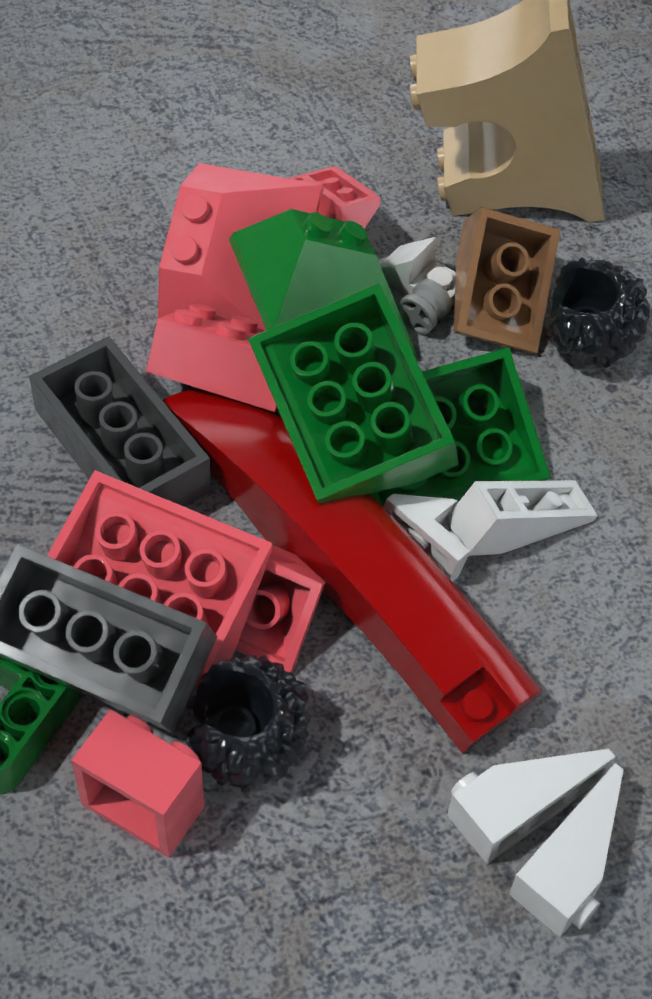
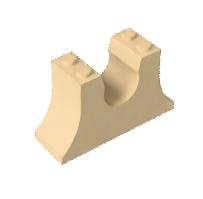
M522 0L512 8L484 21L416 36V54L410 55L412 76L414 81H416V83L410 84L411 101L414 110L422 111L426 127H450L443 130L444 147L437 149L440 171L444 172V176L438 177L439 195L441 201L448 200L452 216L474 213L480 207L491 210L510 207H542L574 214L588 223L605 220L600 162L570 0Z

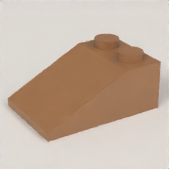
M480 207L463 222L456 257L454 333L526 353L537 354L561 230L484 207Z

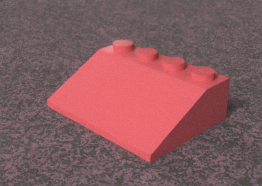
M94 470L47 556L206 622L218 637L196 682L195 688H198V684L202 682V675L208 673L212 665L232 658L274 546L273 543Z

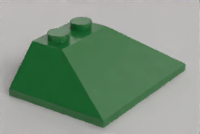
M290 209L236 231L230 236L229 242L266 330L380 283L414 356H417L377 256L369 242L367 232L362 225L354 221L328 218L316 212L307 213Z

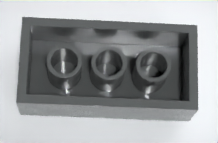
M109 336L29 376L36 412L88 479L96 470L181 506H185L211 492L210 458Z
M16 544L0 576V658L169 732H174L218 637L210 626L204 621L25 546Z

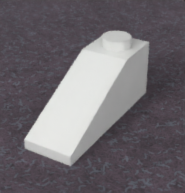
M575 480L475 481L445 519L453 533L471 550L468 556L503 554L593 522L598 515Z
M609 749L493 765L479 776L476 772H471L459 780L452 788V797L447 816L485 863L488 864L590 791L611 768L616 756Z
M616 763L514 878L509 895L558 937H561L572 923L581 929L600 905V902L594 896L603 879L624 771Z

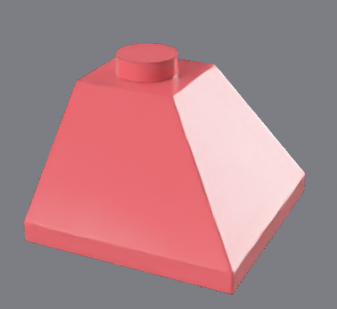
M274 546L235 650L247 656L256 655L257 659L265 656L273 663L283 664L285 671L293 673L326 582L297 555Z

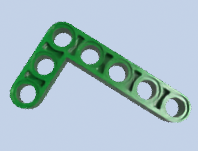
M0 658V686L10 691L0 703V757L7 758L0 765V795L12 791L20 784L81 697V693L60 683L47 684L50 679L12 662L5 661ZM26 716L37 717V719L31 724H16L20 719Z

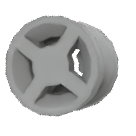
M423 279L413 288L412 294H408L401 299L397 308L404 324L416 333L428 334L437 325V319L444 318L452 310V301L448 292L434 280Z

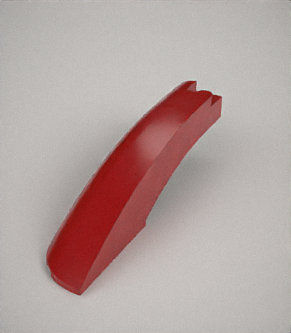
M203 389L183 391L162 400L208 455L211 472L265 540L297 555L326 582L323 591L366 635L397 671L462 754L542 693V689L456 585L371 494L347 496L318 504L281 415L277 412Z

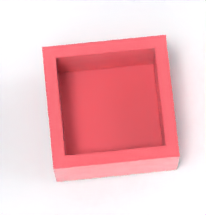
M110 709L71 760L81 805L170 858L205 807L202 763L199 761L197 754L180 742L174 741L170 744L154 735L151 727L136 716L128 715L125 718Z

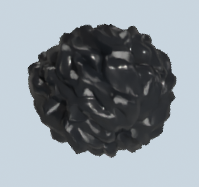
M581 257L578 261H569L562 267L561 275L555 280L557 287L553 290L551 317L553 320L547 323L548 330L546 335L551 338L550 343L557 348V352L564 359L570 358V361L575 363L577 367L593 364L598 369L602 366L608 368L614 361L633 353L637 347L636 343L644 340L647 321L650 318L648 314L650 306L645 298L647 289L643 286L644 279L636 278L633 273L624 270L623 266L613 265L606 260L591 259L587 261Z
M250 655L245 658L233 657L212 665L208 673L202 675V682L198 684L193 714L200 724L194 726L187 733L185 739L187 744L197 754L199 761L202 763V770L206 773H211L212 777L217 780V784L221 786L230 782L231 786L240 787L242 793H247L255 784H266L270 780L278 782L288 773V768L293 766L304 753L305 741L309 737L307 726L310 722V714L305 709L306 702L308 701V694L305 691L307 684L297 681L291 672L284 670L283 664L273 663L265 656H261L258 659L256 655Z

